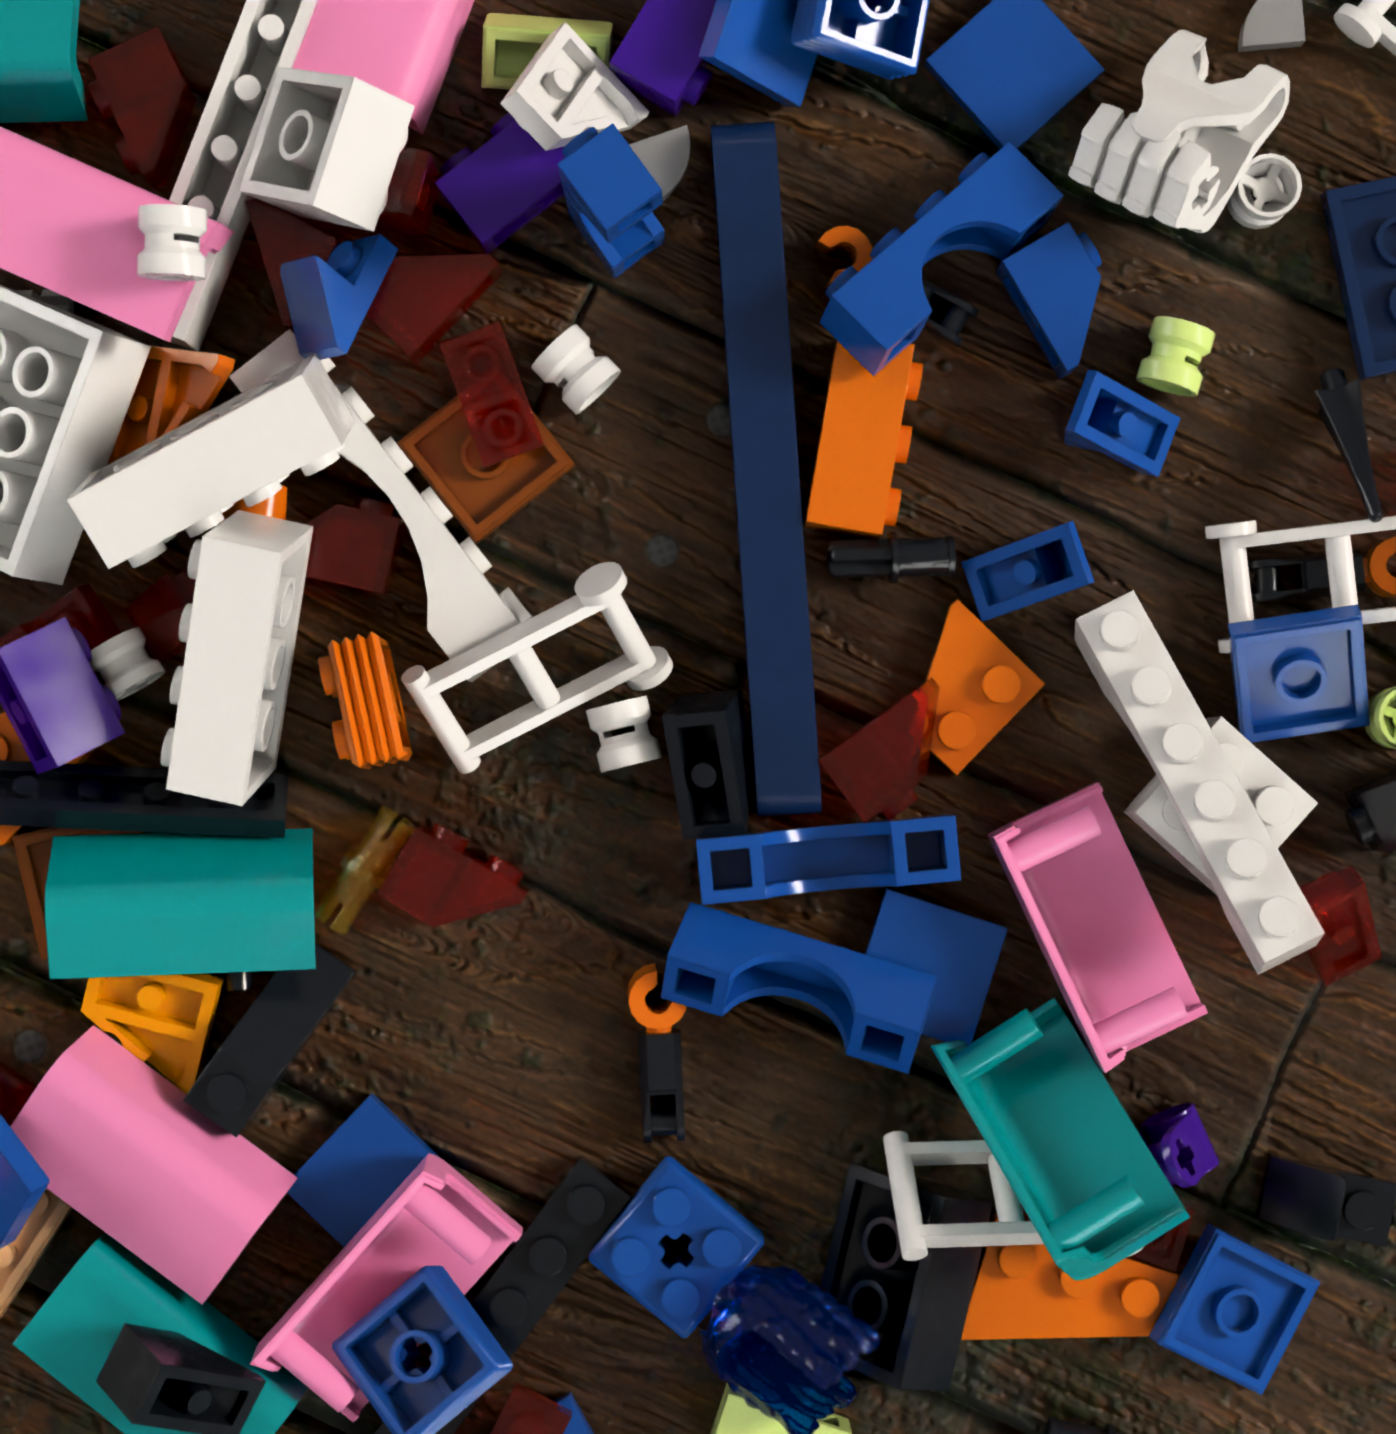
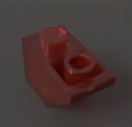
M157 26L88 59L97 78L88 83L89 90L103 117L106 119L114 115L124 137L115 140V145L131 176L141 172L143 177L154 188L167 182L196 103L195 95L170 42Z
M436 822L431 831L422 826L414 829L377 895L426 924L435 927L521 904L525 901L531 889L520 883L525 874L522 870L491 854L487 863L464 851L469 843L468 839Z

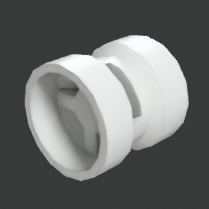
M1273 153L1258 155L1251 160L1238 181L1235 190L1227 202V209L1233 219L1244 227L1252 229L1268 228L1288 213L1299 200L1302 190L1301 175L1294 163L1284 156ZM1251 189H1252L1253 196L1255 197V200H1254V199L1252 198V196H1251Z
M175 204L140 205L138 207V229L145 235L144 249L137 255V276L165 281L205 280L206 257L200 252V237L207 232V210L194 206Z
M577 324L559 335L539 355L531 367L545 383H555L557 387L563 388L562 400L576 415L585 410L603 394L621 372L608 356L595 357L593 355L594 351L590 348V338Z
M647 696L586 710L590 729L598 734L601 744L597 752L601 773L662 758L658 739L650 735L647 721L651 716ZM630 726L635 727L633 732L612 736L611 731Z

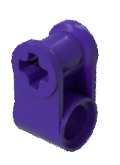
M1192 1102L1167 1108L1149 1117L1140 1125L1139 1134L1171 1186L1178 1185L1182 1188L1198 1184L1199 1180L1207 1172L1213 1170L1220 1163Z

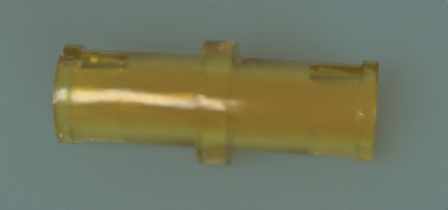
M381 806L378 811L379 814L354 852H345L339 861L343 867L319 905L314 908V916L324 924L331 917L339 903H342L343 908L329 928L344 935L349 932L351 924L374 889H383L389 880L386 871L409 836L416 830V827L404 817L399 821L390 837L386 838L385 833L399 813L385 806Z

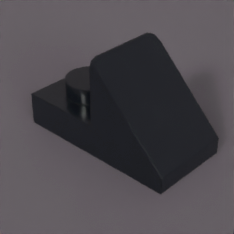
M1268 1154L1256 1217L1334 1242L1336 1237L1386 1247L1396 1200V1182Z

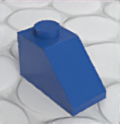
M1069 222L1002 260L996 270L997 276L1059 380L1069 375L1079 365L1101 281V275L1097 267L1102 265V261L1095 245L1085 232L1077 235Z

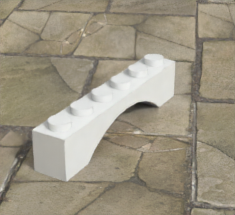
M289 329L229 376L241 393L304 360L299 354L295 334ZM330 358L320 360L327 373L336 367ZM334 384L355 421L345 439L347 445L338 451V454L365 472L382 489L407 525L423 569L427 592V631L449 659L532 617L509 587L498 594L484 576V573L493 566L473 540L467 537L459 544L444 525L453 515L433 489L429 486L422 493H419L405 473L412 469L414 465L394 439L390 436L380 443L366 423L374 418L375 415L354 388L350 386L341 393ZM490 668L466 680L469 682H473Z
M1134 590L1076 618L1074 641L1102 692L1134 736L1167 792L1206 869L1226 918L1257 974L1259 975L1317 946L1325 934L1324 930Z

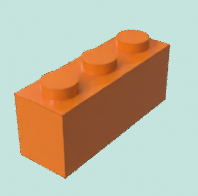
M837 340L835 341L804 527L879 539L883 534L884 525L896 526L902 489L891 487L894 464H906L912 436V426L901 425L905 400L917 401L923 371L922 363L912 362L915 344H910L873 377Z

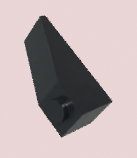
M316 942V969L277 971L217 1050L183 1100L235 1137L244 1132L254 1121L357 972V970Z

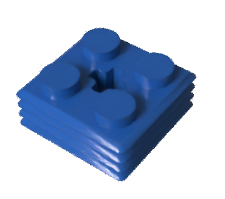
M798 0L791 42L796 47L889 80L908 76L909 74L914 75L918 69L930 0Z
M667 1156L621 1210L591 1250L589 1261L680 1337L687 1338L762 1248L764 1236L763 1232L674 1158ZM682 1233L690 1237L688 1251L691 1254L688 1258L684 1259L683 1257L676 1256L669 1260L664 1257L665 1244L661 1239L665 1235L675 1240Z
M440 1265L422 1267L332 1344L333 1351L392 1434H435L513 1368L510 1358L445 1268ZM416 1343L430 1345L432 1349V1354L429 1357L430 1367L417 1368L415 1366L414 1360L420 1354Z

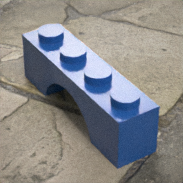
M612 123L600 133L594 127H591L573 138L563 148L562 153L565 158L557 166L571 221L615 279L665 242V231L652 212L663 204L662 189Z
M1008 142L991 158L985 152L975 157L959 175L957 180L961 183L948 195L941 189L932 194L915 213L916 223L904 233L897 227L892 229L872 249L870 253L872 261L859 272L853 266L848 267L825 291V295L830 300L819 323L873 377L918 338L932 312L922 282V268L928 261L940 254L955 250L979 251L1004 260L1016 252L1048 223L1064 195L1011 142Z
M951 814L750 832L743 835L696 839L702 905L760 900L826 890L898 887L962 880L956 816Z
M690 902L667 955L661 998L721 1017L739 1003L755 997L775 995L799 999L818 1008L833 1021L843 1038L846 1055L909 1074L927 1018L937 976L852 951L845 947H839L789 932L785 929L729 914L722 910Z

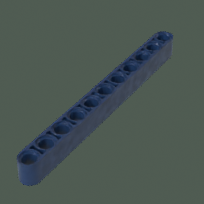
M773 121L710 126L757 817L821 813V784L775 123Z

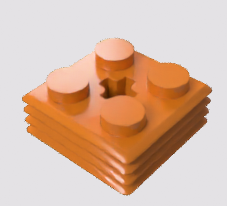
M372 631L367 638L358 634L354 641L345 637L341 644L332 639L327 647L329 655L319 657L318 665L326 696L332 695L333 698L338 697L342 719L332 721L333 737L339 759L351 760L354 765L363 769H371L373 765L383 767L385 763L396 764L398 760L409 761L413 752L389 642Z

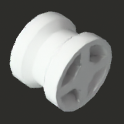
M140 627L122 632L91 650L92 661L90 665L93 671L100 673L105 681L104 686L111 690L117 701L145 688L166 672L159 660L149 657L144 648L146 637Z

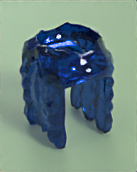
M756 1264L739 1272L730 1283L721 1287L712 1301V1316L707 1331H700L702 1353L712 1371L720 1379L727 1382L734 1393L742 1395L748 1407L759 1409L765 1416L778 1421L789 1434H813L820 1426L817 1420H824L826 1417L834 1414L833 1409L837 1407L843 1409L850 1405L857 1395L856 1387L847 1377L842 1375V1370L848 1372L855 1369L860 1359L859 1352L870 1354L872 1349H877L881 1340L877 1332L862 1319L854 1318L847 1306L837 1304L831 1294L821 1292L817 1284L809 1282L797 1270L784 1266L772 1268Z

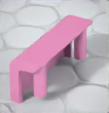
M318 0L292 68L356 77L414 105V111L408 127L423 134L475 0Z
M0 126V268L170 342L196 281H165L137 276V255L144 249L145 235L138 229V207L147 204H179ZM207 217V232L200 237V252L205 257L209 252L213 254L220 252L234 231L222 223Z
M1095 782L1003 825L987 834L1090 1054L1099 1069L1107 1073L1125 1060V1052L1206 1015L1208 1012L1206 1006L1200 1002L1102 794L1104 790L1099 782Z
M93 1025L67 1048L50 1067L10 1127L50 1179V1183L47 1186L49 1191L203 1305L298 1177L242 1135L233 1136L184 1102L186 1093Z
M427 1154L262 1338L256 1347L250 1365L271 1372H278L283 1366L336 1412H341L352 1422L356 1421L361 1409L369 1400L333 1351V1342L424 1266H443L463 1295H465L513 1241L516 1243L520 1239L523 1227L446 1161L434 1154Z

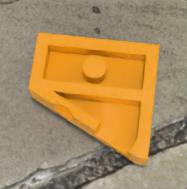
M205 973L88 978L80 1012L104 1032L116 1035L124 1048L143 1062L147 1060L173 1082L176 1087L188 1094L201 1075L224 978Z

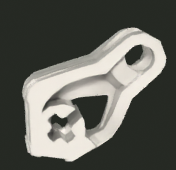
M1185 29L1178 30L1159 48L1146 65L1142 77L1143 100L1138 112L1130 113L1127 119H1125L1123 109L1101 103L1082 130V136L1068 176L1083 186L1095 188L1094 192L1109 202L1115 204L1122 202V206L1138 216L1144 218L1153 216L1161 223L1175 229H1180L1181 227L1197 233L1207 232L1217 221L1253 156L1282 119L1289 103V77L1275 68L1259 64L1243 78L1215 84L1206 83L1204 81L1208 76L1209 65L1205 46L1207 38Z

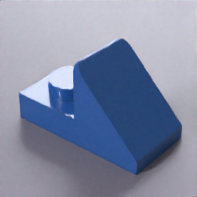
M376 234L353 241H345L334 249L327 262L318 256L312 255L284 262L280 266V275L299 354L304 359L315 353L319 360L347 354L398 251V248L383 235Z
M1088 370L1065 429L1064 444L1071 447L1099 451L1140 474L1159 477L1181 418L1102 373Z
M1074 521L1064 523L961 562L982 622L1094 583Z

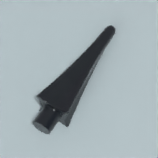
M1339 368L1330 369L1320 376L1323 390L1315 391L1322 405L1318 414L1351 473L1369 520L1377 523L1382 520L1383 511L1369 455L1360 379H1356L1348 384L1344 370Z

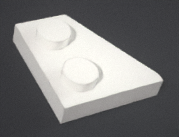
M566 22L547 37L500 103L515 118L519 126L527 131L545 151L566 146L573 138L591 127H594L598 133L612 123L619 132L631 129L649 114L645 106Z

